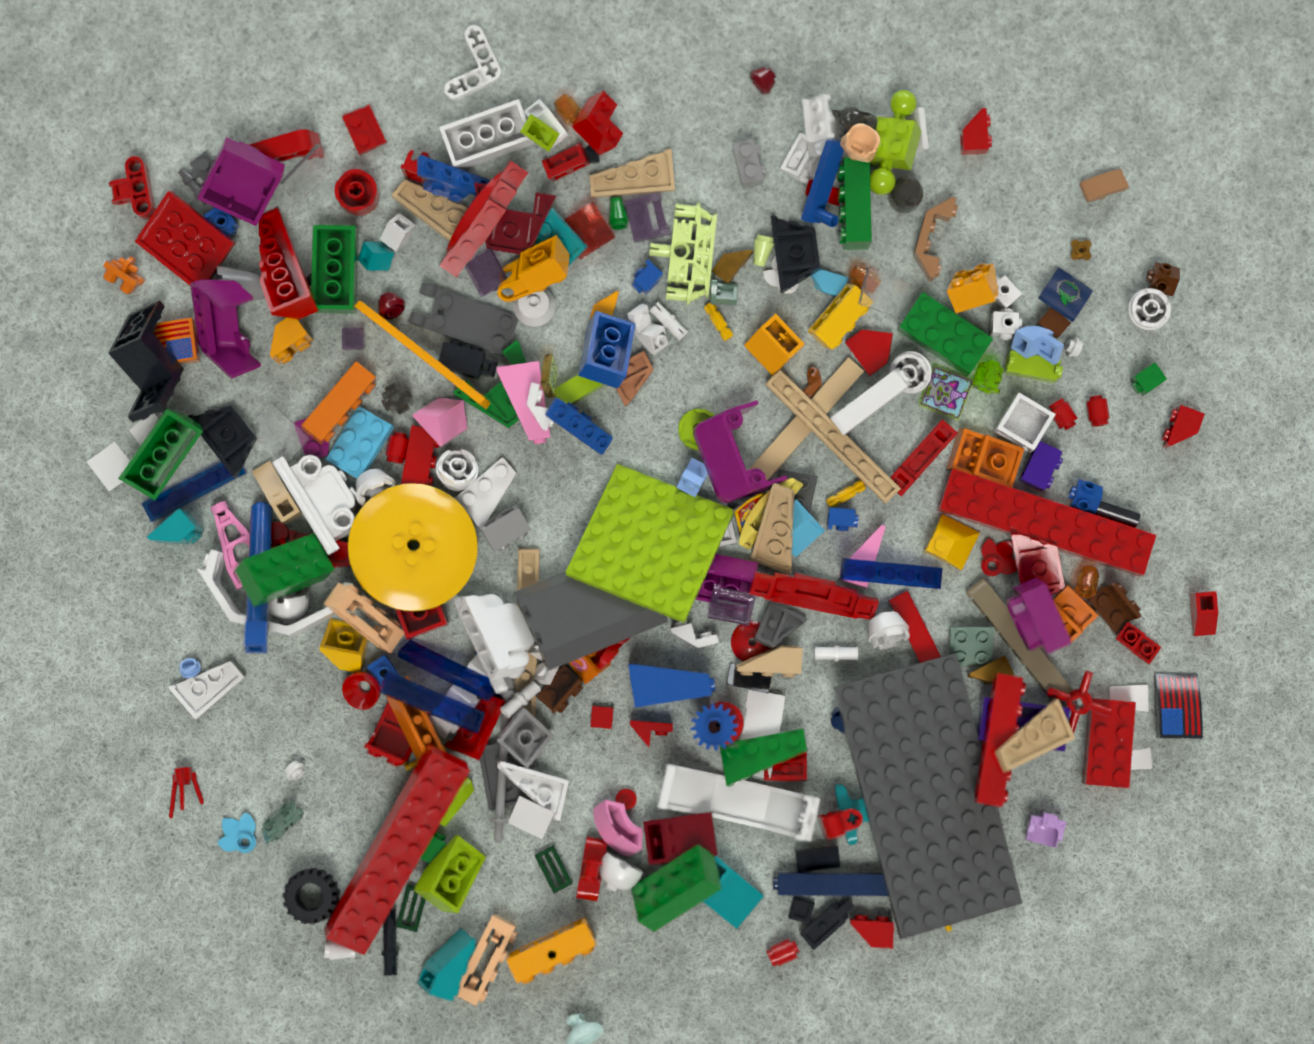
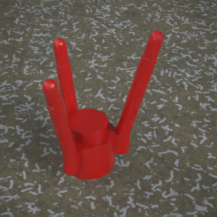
M191 767L175 768L174 775H172L173 784L169 818H173L177 786H179L180 810H184V785H191L190 780H192L200 804H204L196 772H192Z

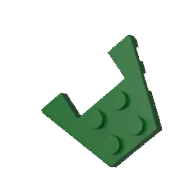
M517 340L502 351L512 365L527 363ZM468 380L465 381L468 385L475 389ZM502 382L498 383L484 395L491 403L487 409L483 408L459 388L453 391L457 397L508 429L519 421Z

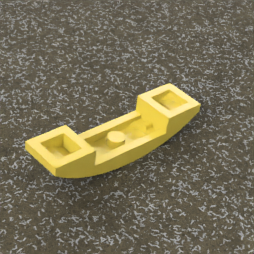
M791 478L778 485L794 490L795 496L804 484ZM771 490L757 502L744 523L739 539V544L744 548L750 550L755 545L759 532L758 527L761 525Z

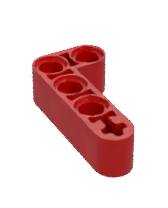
M308 129L292 131L249 144L278 162L297 157L311 159V156L318 155V157H321L323 155L319 134Z

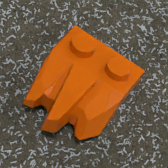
M1069 585L1053 598L1071 642L1099 616Z

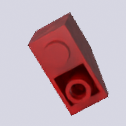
M982 108L960 133L961 155L986 154L989 148L992 147V136L988 135V127L991 126V116L987 114V108Z
M1183 405L1172 409L1169 416V421L1172 422L1169 429L1166 428L1162 436L1164 441L1163 447L1168 448L1198 434L1205 413Z
M1217 591L1189 594L1193 636L1216 635L1219 614Z
M855 915V918H849V923L871 948L893 949L894 922L889 920L888 916H876V920L867 919V915Z

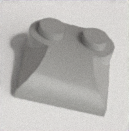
M521 707L519 711H516L509 718L508 725L496 741L528 769L554 735L531 713Z

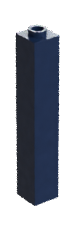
M777 872V877H773V890H777L778 896H888L882 873Z

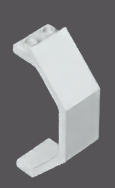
M822 94L809 100L802 99L808 155L821 157L826 140H841L853 125L859 123L872 128L875 116L893 118L894 113L859 117L835 116L828 109L830 95ZM918 107L913 114L906 117V120L916 121L922 131L916 153L929 149L925 110ZM845 151L843 152L841 160H843L844 158H849Z
M210 549V553H207L204 559L206 569L197 570L228 619L245 625L246 616L239 611L221 584V575L225 563L224 553ZM327 607L289 626L268 621V630L297 636L336 616V614Z
M667 764L658 808L693 814L712 812L713 818L769 830L802 841H811L820 799L746 780H741L735 783V785L727 787L724 775Z

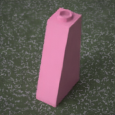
M539 361L496 367L497 374L528 440L534 441V444L547 443L546 439L550 438L549 427L547 431H543L526 405L531 383L540 384L539 390H543ZM542 392L540 403L536 402L535 406L546 408L544 392Z

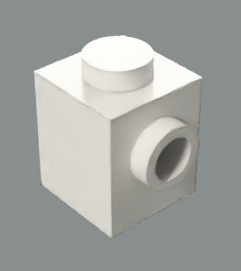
M398 213L388 221L380 240L397 252L408 242L416 225Z
M1003 276L1001 279L996 277L999 294L995 302L1001 309H1007L1022 293L1006 276Z

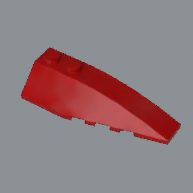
M278 207L263 213L258 222L259 252L261 254V261H259V268L261 270L260 285L270 313L273 316L299 320L318 312L307 278Z

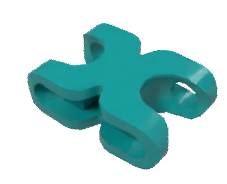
M840 783L835 784L834 790L838 807L841 810L850 808L858 810L863 818L862 823L869 822L863 798L853 800L849 797L844 785ZM850 813V817L847 819V821L854 824V820L857 819V816L852 815V813ZM857 828L845 832L846 841L849 846L855 845L858 841Z

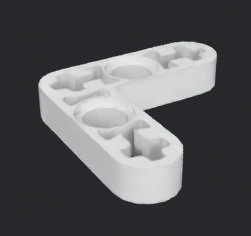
M476 25L469 26L466 29L465 39L478 68L446 83L444 91L450 100H459L496 83L501 78V69L483 30ZM472 31L476 34L480 33L477 35L480 42L477 46L473 38L469 39ZM482 49H486L489 52L488 58L484 60L479 59L477 53ZM490 62L492 70H497L495 72V77H492L491 75H486L489 73L487 66L484 64H488ZM472 76L479 79V83L475 87H470L467 84V80ZM460 81L464 82V86L467 89L466 91H464L462 87L457 90L458 94L454 95L453 93H449V91H451V86L454 85L455 88H458L462 86Z

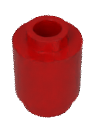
M1102 395L1089 397L1090 401L1086 402L1088 420L1091 422L1092 427L1108 425L1110 415L1107 399H1102Z
M1061 398L1048 406L1050 411L1056 414L1053 420L1059 429L1064 427L1066 431L1076 425L1075 420L1078 417L1068 401L1065 402Z
M394 432V435H389L385 454L387 456L386 461L403 464L409 439L406 438L407 434Z
M789 938L771 946V949L766 951L773 967L777 965L780 967L797 959L796 954L800 952L795 941L790 942Z

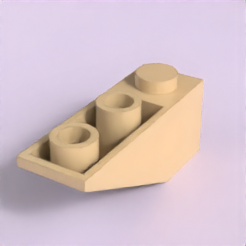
M271 461L252 471L270 505L284 525L303 515Z
M777 645L773 649L766 650L736 664L735 669L740 671L741 675H753V672H761L762 676H774V673H783V677H795V674H801L803 648L792 645Z

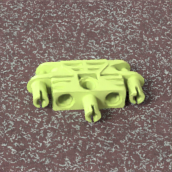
M698 202L697 206L676 203L675 217L695 218V221L689 220V223H685L686 220L678 222V219H674L671 245L650 243L649 256L670 258L668 284L675 282V285L683 283V286H688V289L667 286L666 300L686 301V305H689L691 301L703 295H706V298L709 297L717 214L715 213L712 216L708 211L700 207ZM701 217L709 220L711 224H701ZM693 227H697L695 240H691ZM689 247H695L693 260H688L690 256ZM678 248H683L686 254L683 257H678L674 252ZM688 267H692L691 280H687ZM694 285H704V289L693 291Z

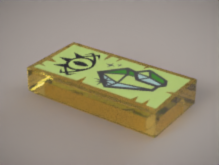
M552 353L545 354L540 382L547 398L555 396L558 373Z

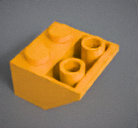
M982 263L974 267L973 270H960L954 274L947 293L955 313L996 301L999 292L993 263L988 265Z
M775 313L746 342L744 347L774 376L803 349L805 344Z
M285 318L275 325L270 356L278 364L288 363L294 358L293 354L297 351L303 352L311 346L310 343L313 339L300 320Z

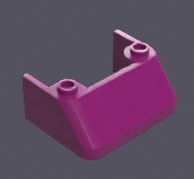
M197 280L192 282L190 285L197 339L201 351L231 379L261 367V363L249 353V339L239 332L236 306L253 300V296L240 283L234 280Z
M757 400L727 409L700 422L693 430L694 439L718 500L723 503H730L770 490L774 483L780 484L787 480V476L767 481L762 470L758 468L746 470L731 432L742 425V415L759 404Z

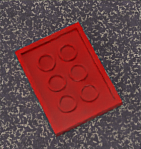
M167 191L134 241L189 286L197 280H212L217 271L216 267L222 265L236 244L233 239L172 191Z

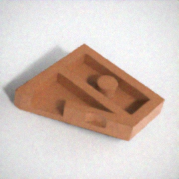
M644 351L629 359L627 376L619 388H616L625 407L629 405L654 371Z

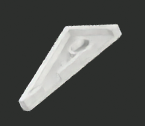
M502 761L497 763V768L531 800L555 812L552 819L560 821L569 780Z

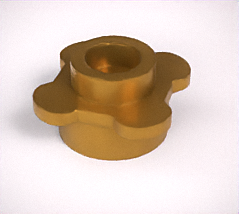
M1073 240L1071 242V258L1073 260H1090L1092 257L1090 253L1091 241Z

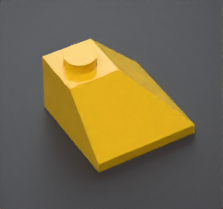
M942 514L923 552L962 571L980 532Z
M330 618L319 650L339 670L354 673L361 672L369 640L345 621Z

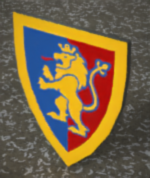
M767 492L751 495L741 504L736 501L727 503V506L733 509L739 536L751 510Z

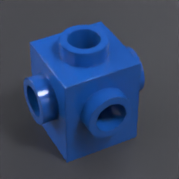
M1078 479L1076 486H1072L1069 491L1070 507L1095 515L1102 500L1103 486Z

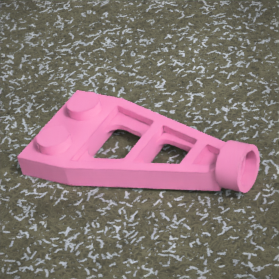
M222 501L210 509L215 518L227 572L236 589L239 590L243 586L234 571L239 563L235 561L233 549L240 543H245L249 546L250 532L230 511L226 501ZM234 524L241 537L229 542L225 534V527Z

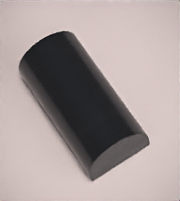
M1103 501L1100 502L1095 513L1097 516L1134 528L1137 527L1141 516L1140 513Z

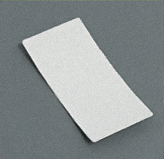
M155 413L147 419L141 420L129 430L140 445L159 419ZM114 441L89 459L87 464L107 490L111 491L123 482L118 477L130 460Z
M1148 685L1110 686V700L1136 702V710L1149 712ZM1151 747L1132 750L1131 770L1152 769Z
M748 690L745 724L739 741L780 733L785 696ZM772 768L768 769L769 779L771 777ZM764 770L752 776L764 778Z

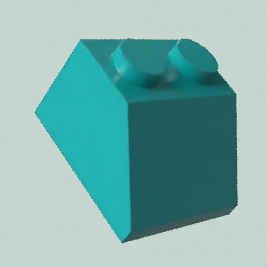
M179 508L152 531L147 538L157 543L188 545L200 540L202 537L201 533L204 530L187 511Z

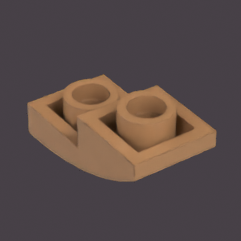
M1121 169L1092 177L1079 184L1087 203L1104 199L1110 194L1123 192L1129 188Z

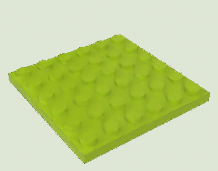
M617 464L565 574L568 577L685 623L733 518V509L698 495L693 497L673 485Z

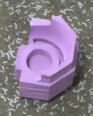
M1040 811L1039 817L1029 815L1025 840L1057 848L1058 842L1063 839L1067 822L1057 819V815Z

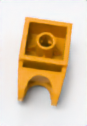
M557 235L521 252L520 258L501 269L500 279L502 283L497 289V295L501 300L512 302L537 291L541 292L554 283L562 282L567 277L570 254ZM506 272H512L509 278H505L504 274ZM510 288L514 293L507 296L502 293V290Z

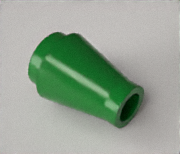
M614 197L610 199L608 224L611 225L613 230H623L628 227L629 219L622 198Z

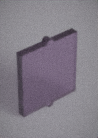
M489 248L480 255H475V258L465 265L481 298L492 291H497L498 286L507 279L492 248Z

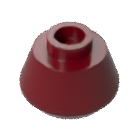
M761 67L750 72L749 78L759 92L763 95L769 94L776 83L774 72L769 67L767 69Z
M393 292L382 294L378 300L379 315L385 319H394L400 316L405 309V300Z

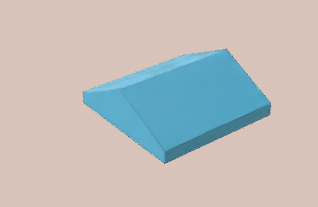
M797 499L794 501L792 555L795 557L825 531Z

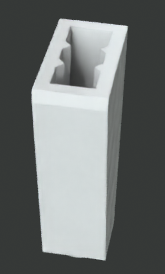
M899 368L893 370L831 417V420L843 435L853 431L911 386L909 375L905 370H900Z

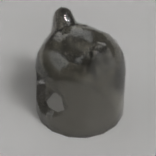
M849 106L843 110H832V115L836 118V131L841 138L853 125L859 123L876 130L877 117L871 113L862 112L854 106Z
M903 174L900 178L896 179L894 189L888 194V202L891 208L901 214H909L915 211L922 202L924 196L923 187L917 179Z

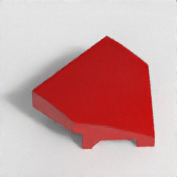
M862 329L847 340L845 344L868 375L872 376L888 364V360L891 357L890 351L894 333Z

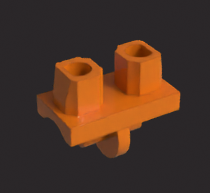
M132 256L127 260L120 257L118 261L115 259L111 262L105 261L103 265L106 268L103 278L110 283H116L118 277L124 280L120 290L126 294H131L137 286H141L145 282L144 278L136 274L139 268L135 266L136 259Z

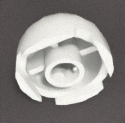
M301 589L298 590V593L293 592L270 601L269 613L275 619L283 620L284 624L295 623L296 619L306 614L309 607V591Z
M606 852L601 860L603 864L599 868L600 876L606 882L604 886L614 892L617 889L629 890L633 888L641 879L643 871L631 863L621 860L622 858Z

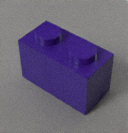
M1039 441L1035 450L1031 453L1019 481L1041 492L1046 488L1049 489L1054 480V477H1052L1054 470H1058L1062 464L1063 458H1061L1063 452Z

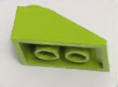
M455 835L422 872L414 891L440 911L458 914L486 856L459 835Z

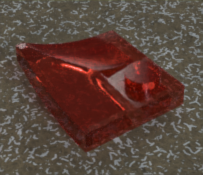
M593 201L563 219L588 247L578 257L580 260L615 238Z

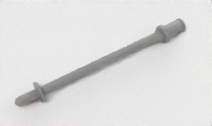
M503 678L508 690L500 692L499 695H501L506 703L516 693L514 691L515 678ZM503 713L501 733L509 723V719ZM500 745L499 761L507 763L508 751ZM499 769L495 818L490 819V822H495V843L502 842L503 823L509 822L508 819H504L507 776Z

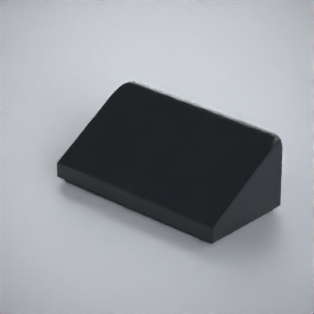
M730 664L726 685L769 694L772 676H762L761 672H753V675H741L740 671L735 669V665Z
M838 845L795 851L798 872L840 867Z

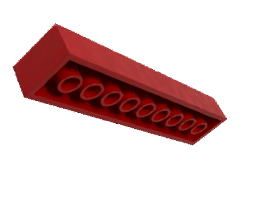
M956 469L949 471L937 509L939 512L1009 535L1015 532L1057 544L1058 551L1138 577L1145 574L1157 536L1156 534Z
M428 744L326 923L324 932L327 940L365 956L468 776L470 769L466 761Z

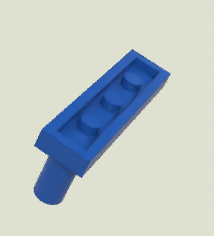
M829 139L825 142L801 220L805 222L820 224L822 222L832 228L838 224V216L826 211L825 208L844 152L840 146L841 140Z

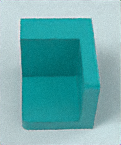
M363 242L358 260L367 271H388L394 252L384 242Z

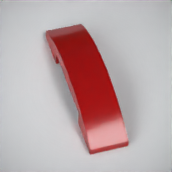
M943 419L890 477L901 488L897 492L901 497L958 434Z

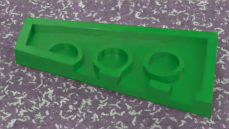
M797 729L725 744V749L720 745L726 786L731 787L735 783L743 779L746 780L756 773L768 770L780 762H785L807 752L805 730Z

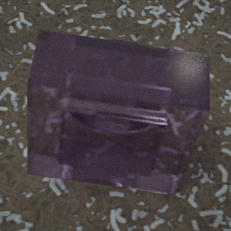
M342 328L343 351L365 350L364 328Z

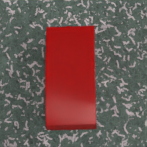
M1130 622L1125 624L1115 638L1126 649L1148 665L1162 648Z

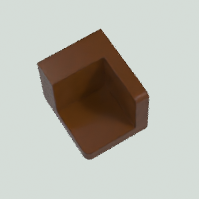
M1050 308L1035 326L1049 329L1054 332L1053 336L1055 338H1059L1071 322L1059 312Z

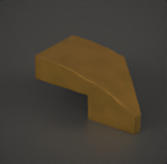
M744 250L723 254L711 272L729 284L741 266H745L754 251Z
M1004 655L970 672L967 676L989 685L993 684L994 673L1012 676L1014 672Z

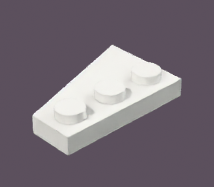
M502 457L454 499L462 505L479 527L489 520L517 473Z
M229 661L168 688L194 719L197 720L246 677L232 661Z

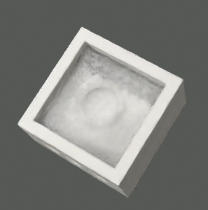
M1017 393L993 432L1031 453L1035 450L1056 414L1023 394Z

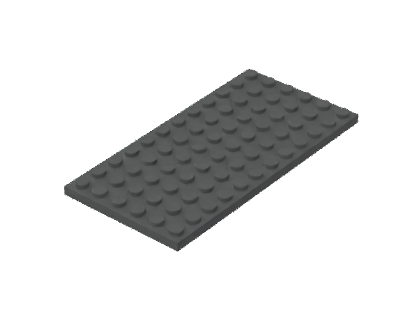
M953 653L834 686L836 700L899 938L905 939L1022 904L997 806L974 802L982 748L978 740V733L957 654Z

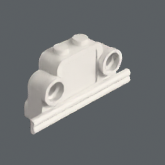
M313 455L304 456L300 459L299 463L292 467H289L284 457H280L272 462L327 554L330 555L339 550L340 548L336 541L350 533L354 521L353 513L357 510L356 492L352 487L348 489L345 482L348 480L343 471H337L331 465L322 468L320 460Z
M493 594L479 597L472 595L453 598L452 601L495 692L507 691L508 687L503 678H518L523 674L529 662L528 651L534 643V638L528 628L524 615L517 605L513 603L503 604L501 598Z

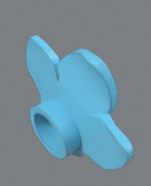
M245 812L239 821L232 818L222 820V829L225 836L217 843L223 850L227 852L238 850L241 853H248L255 848L256 838L253 834L256 824L250 814ZM244 838L249 840L248 846L242 844Z

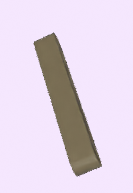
M983 578L966 591L968 597L973 598L971 601L979 611L986 615L985 618L994 627L995 631H999V636L1009 648L1012 647L1011 651L1019 661L1026 665L1025 668L1034 680L1040 682L1038 685L1046 695L1050 687L1066 693L1073 691L1040 648L1030 652L1026 649L1007 606ZM1059 699V702L1062 705L1065 701Z

